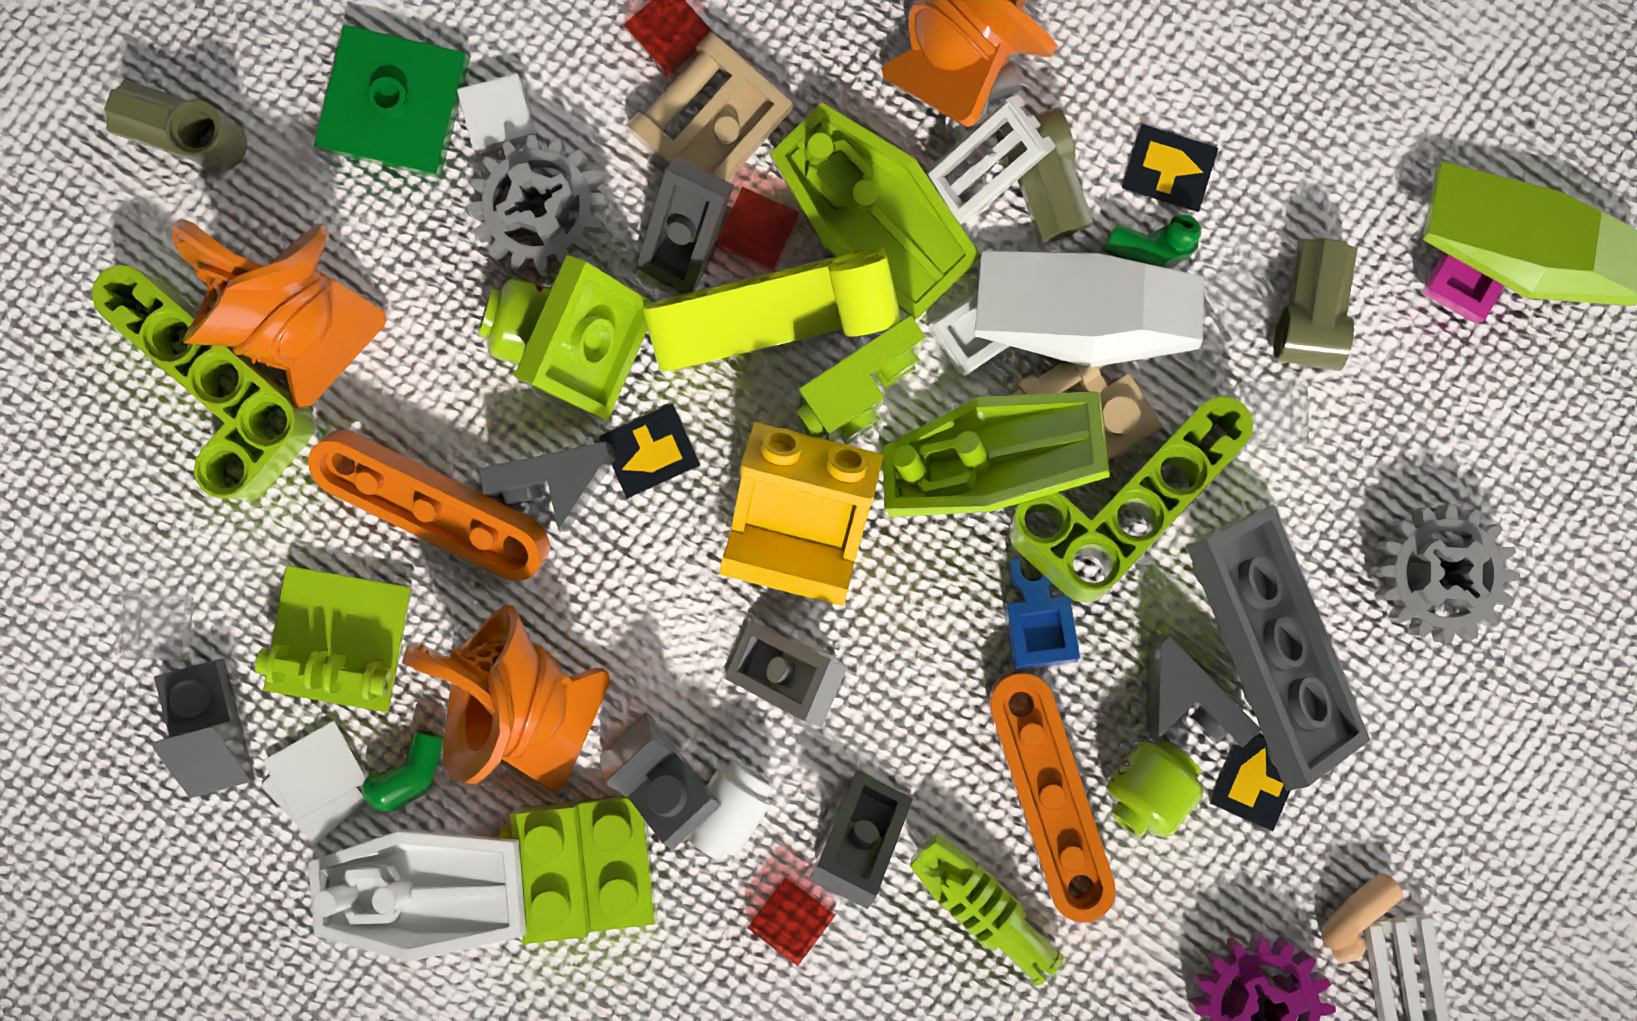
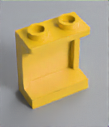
M754 421L741 462L740 474L742 476L719 575L844 606L863 530L875 495L884 454Z

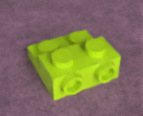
M912 315L799 389L802 407L796 410L798 414L797 419L807 435L833 441L840 436L845 445H848L877 425L876 421L880 418L876 412L880 410L885 396L876 382L879 381L883 388L887 389L916 369L915 365L920 361L917 355L922 348L926 336Z
M627 796L518 807L510 814L511 825L501 826L499 838L519 840L526 935L522 936L523 944L587 938L594 931L655 925L657 913L647 822Z

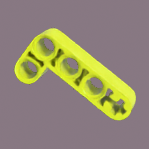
M885 248L857 251L659 300L642 308L660 371L685 368L842 329L845 336H861L892 328L902 321Z

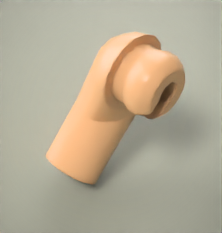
M1385 873L1377 874L1350 895L1323 925L1321 935L1323 945L1326 948H1331L1336 960L1347 963L1356 960L1364 954L1367 947L1366 941L1359 933L1402 900L1403 892L1398 883Z

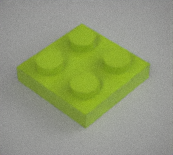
M566 255L533 333L524 348L514 377L608 421L648 331L642 308L652 302L590 263Z

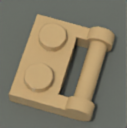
M709 32L696 47L699 54L644 115L637 112L625 127L643 146L655 153L667 165L675 157H678L725 181H729L793 110V102L720 38ZM717 71L725 74L729 80L674 141L663 132Z

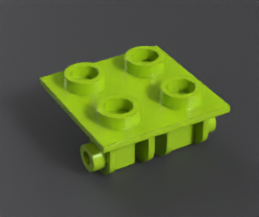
M286 566L271 649L261 648L255 663L256 673L265 675L263 691L388 713L412 587Z

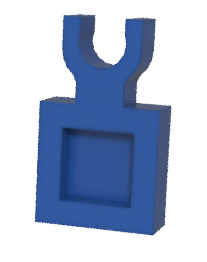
M1010 559L1008 563L1010 581L1014 589L1020 593L1022 602L1009 603L1004 608L1014 671L1078 662L1080 660V652L1070 597L1051 598L1049 590L1051 581L1042 574V578L1037 581L1027 580L1020 571V559Z

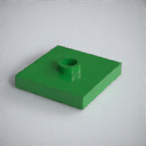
M344 24L314 146L322 152L441 179L460 103L457 89L464 87L470 58L465 52Z

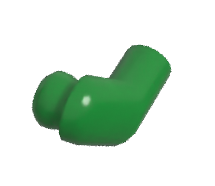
M1185 214L1172 217L1170 224L1148 235L1116 222L1103 251L1115 257L1169 268L1189 259L1197 250L1198 240L1202 235V228L1195 218Z
M415 729L404 764L388 772L379 773L378 771H373L365 778L362 784V795L366 802L372 804L376 810L392 812L427 794L434 781L443 748L444 736L430 731Z

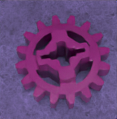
M1259 932L1252 933L1250 948H1244L1233 937L1228 938L1227 948L1230 955L1224 959L1209 951L1205 956L1209 964L1214 968L1210 976L1194 973L1192 980L1204 991L1203 996L1188 999L1190 1009L1195 1014L1205 1017L1199 1021H1262L1255 1015L1259 1011V1004L1257 1002L1259 996L1255 986L1268 997L1263 1002L1266 1011L1263 1014L1266 1021H1296V1019L1297 1021H1320V1016L1336 1013V1006L1327 998L1318 995L1324 992L1331 984L1329 979L1320 972H1311L1316 961L1303 950L1294 954V945L1280 936L1270 949L1267 938ZM1259 966L1279 967L1288 971L1291 975L1285 977L1283 974H1278L1274 977H1268L1261 972ZM1232 981L1227 996L1223 998L1226 988Z

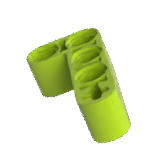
M116 265L104 270L98 275L92 288L91 296L96 310L224 422L222 427L201 449L195 459L194 475L197 484L204 492L213 497L243 501L258 498L268 490L308 444L314 430L312 413L307 407L297 408L291 400L288 389L257 362L253 364L250 357L235 354L232 346L189 344L182 353L176 355L172 347L173 337L180 328L184 326L190 327L198 311L166 283L131 266ZM133 294L145 307L155 311L150 315H146L133 310L135 303L129 298L130 295ZM235 367L239 376L238 385L234 392L223 397L219 389L220 377L228 368ZM282 407L287 417L286 428L280 436L271 439L267 434L266 420L273 410ZM238 455L243 461L244 474L238 484L230 487L225 480L224 470L227 462L232 457Z
M1225 396L1211 398L1202 404L1092 521L1058 492L1019 503L1010 522L1009 534L1011 543L1022 556L1066 596L1074 601L1085 603L1100 599L1107 594L1247 444L1252 435L1254 424L1250 411L1240 401ZM1217 425L1225 430L1226 434L1204 454L1197 446L1210 430L1214 429ZM1170 465L1183 470L1188 477L1189 489L1178 490L1168 486L1162 479L1161 467ZM1132 510L1139 513L1146 522L1147 533L1141 536H1134L1123 531L1118 523V512ZM1033 512L1046 513L1055 521L1057 534L1047 538L1035 536L1026 527L1025 516ZM1080 555H1090L1098 559L1104 568V580L1093 583L1080 578L1073 566L1074 558Z

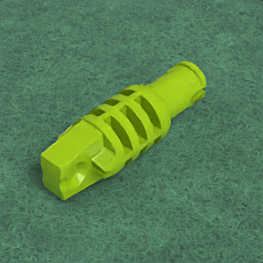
M939 833L929 838L912 855L910 868L938 904L944 910H947L958 923H961L964 929L970 935H973L984 948H990L991 950L999 948L1030 978L1035 986H1040L1047 981V976L1043 973L1044 970L1052 976L1060 968L1064 955L1048 943L1025 920L1026 912L1023 910V904L1014 898L1004 886H1001L997 879L988 873L978 861Z

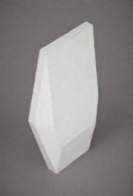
M982 251L974 336L1089 368L1197 350L1203 341L1204 276L1098 252Z
M403 829L308 862L314 936L410 962L526 935L519 840Z

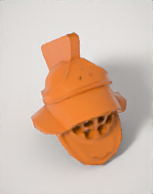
M915 0L909 11L908 22L912 49L888 61L881 70L883 78L890 84L957 123L970 127L978 121L999 71H1003L1004 65L1009 63L1011 55L1019 53L1051 58L1058 45L1040 25L1023 12L1025 0Z
M180 218L172 225V241L182 258L195 268V274L207 287L205 297L182 340L183 343L232 346L235 354L250 357L253 364L258 361L263 365H267V367L271 366L286 370L291 400L297 408L312 406L381 331L387 319L383 310L318 271L317 267L329 236V232L323 224H317L302 234L265 266L234 254L193 222Z
M504 605L493 613L465 643L459 644L455 649L450 648V655H443L422 644H409L406 647L401 662L419 672L450 682L448 713L443 738V763L450 780L476 784L487 777L503 759L551 790L562 789L568 781L610 685L609 673L603 668L597 667L572 676L563 673L560 668L561 664L555 663L557 658L551 659V653L547 654L541 645L531 642L514 605Z

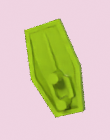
M821 103L769 155L821 244L828 252L837 257L866 249L885 248L899 308L908 315H912L915 320L981 257L915 158L824 103Z
M1443 161L1436 167L1422 240L1525 298L1627 306L1637 305V230L1557 190Z
M1098 391L977 397L882 447V454H884V509L890 517L991 512L1110 477L1101 398Z

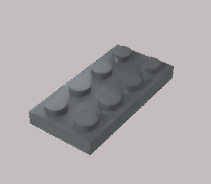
M1274 505L1253 511L1187 544L1186 548L1192 560L1194 575L1202 585L1216 618L1219 636L1227 646L1241 679L1244 697L1252 707L1266 740L1269 758L1277 768L1286 791L1309 787L1368 743L1370 737Z

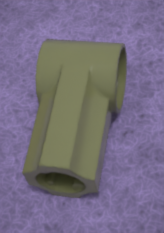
M126 79L117 88L111 89L104 107L107 118L106 130L114 135L194 161L206 169L215 172L233 169L242 161L246 154L247 139L241 126L203 100H186ZM210 126H215L212 140L204 147H200V137L203 132Z
M1059 107L1034 115L1041 125L1037 129L1042 138L1049 136L1056 147L1017 180L1039 244L1055 242L1091 227L1094 223L1073 165L1076 153L1071 129L1063 111ZM1010 124L1003 125L996 131L997 143L1014 130ZM1023 142L1002 159L1005 168L1027 150Z
M1328 238L1303 239L1298 243L1289 302L1282 309L1273 338L1274 360L1339 372L1344 368L1351 351L1354 336V321L1352 316L1347 315L1358 248L1349 245L1345 241Z

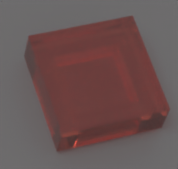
M651 0L624 24L626 33L666 77L698 51L696 48L709 32L712 33V29L685 0Z
M742 186L716 242L717 248L770 272H775L800 218V212Z
M785 873L747 923V928L798 967L835 918L836 910L789 874Z

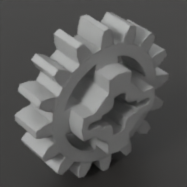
M528 135L525 151L518 152L509 141L503 143L505 160L498 163L495 159L487 156L482 160L491 174L487 180L471 179L470 186L482 196V201L467 205V211L473 218L485 220L473 232L481 243L495 240L489 250V254L497 262L500 263L512 254L511 268L516 273L523 275L530 262H534L538 273L542 277H549L552 261L559 260L563 264L566 255L571 256V253L576 249L589 256L593 254L594 249L586 237L589 232L605 234V224L594 216V213L609 208V201L604 194L591 192L597 189L603 183V180L597 169L582 173L588 160L580 149L571 153L568 158H565L566 146L560 138L555 137L550 143L548 150H543L536 136ZM533 168H551L564 173L566 176L560 173L549 178L535 173ZM511 180L512 184L506 201L499 204L501 194ZM541 195L546 201L544 205L547 213L542 217L536 218L532 213L533 204L531 200ZM579 208L577 219L573 227L566 234L565 227L570 212ZM525 234L541 238L544 246L524 245L510 237L515 235L516 238H519Z
M1443 504L1437 506L1434 515L1429 507L1417 508L1412 510L1413 524L1406 520L1394 521L1390 525L1394 535L1398 538L1395 542L1384 541L1377 543L1375 548L1387 556L1386 565L1371 567V574L1385 577L1387 586L1378 590L1374 594L1376 600L1394 601L1395 606L1387 617L1391 622L1403 623L1411 619L1409 635L1425 638L1431 632L1434 642L1452 643L1455 633L1460 639L1474 640L1478 638L1476 622L1490 627H1496L1501 623L1493 610L1495 605L1513 606L1515 599L1503 591L1505 582L1520 580V573L1505 569L1504 560L1509 559L1517 552L1514 546L1498 547L1494 542L1503 530L1499 524L1479 527L1481 511L1477 509L1464 510L1458 516L1456 504ZM1437 531H1448L1461 536L1458 541H1451L1446 546L1441 539H1433L1430 534ZM1448 562L1450 567L1444 571L1440 563ZM1407 564H1408V582H1407ZM1444 575L1449 581L1448 585H1441L1439 582ZM1445 602L1449 607H1456L1459 612L1449 616H1438L1427 610L1432 606L1438 607L1441 603Z

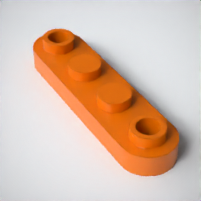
M333 431L310 451L308 457L310 473L315 482L327 493L500 577L513 581L526 580L537 572L549 555L550 543L543 527L531 517L353 431Z
M1026 672L1007 674L1000 678L991 689L988 707L1049 896L1058 911L1066 918L1081 923L1095 921L1104 916L1111 908L1116 893L1115 882L1053 693L1049 686L1035 675ZM1017 692H1026L1031 700L1029 710L1022 715L1012 714L1009 709V700ZM1077 875L1088 876L1090 880L1088 891L1079 896L1070 894L1069 883L1072 878Z

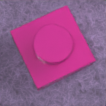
M1443 252L1421 293L1476 324L1486 320L1504 285Z

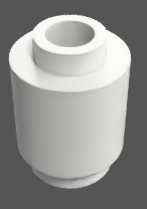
M731 759L725 770L717 769L707 785L721 806L698 826L688 838L699 850L718 860L722 858L724 853L733 856L739 855L769 809L771 802L767 798L775 787L768 779L738 760Z

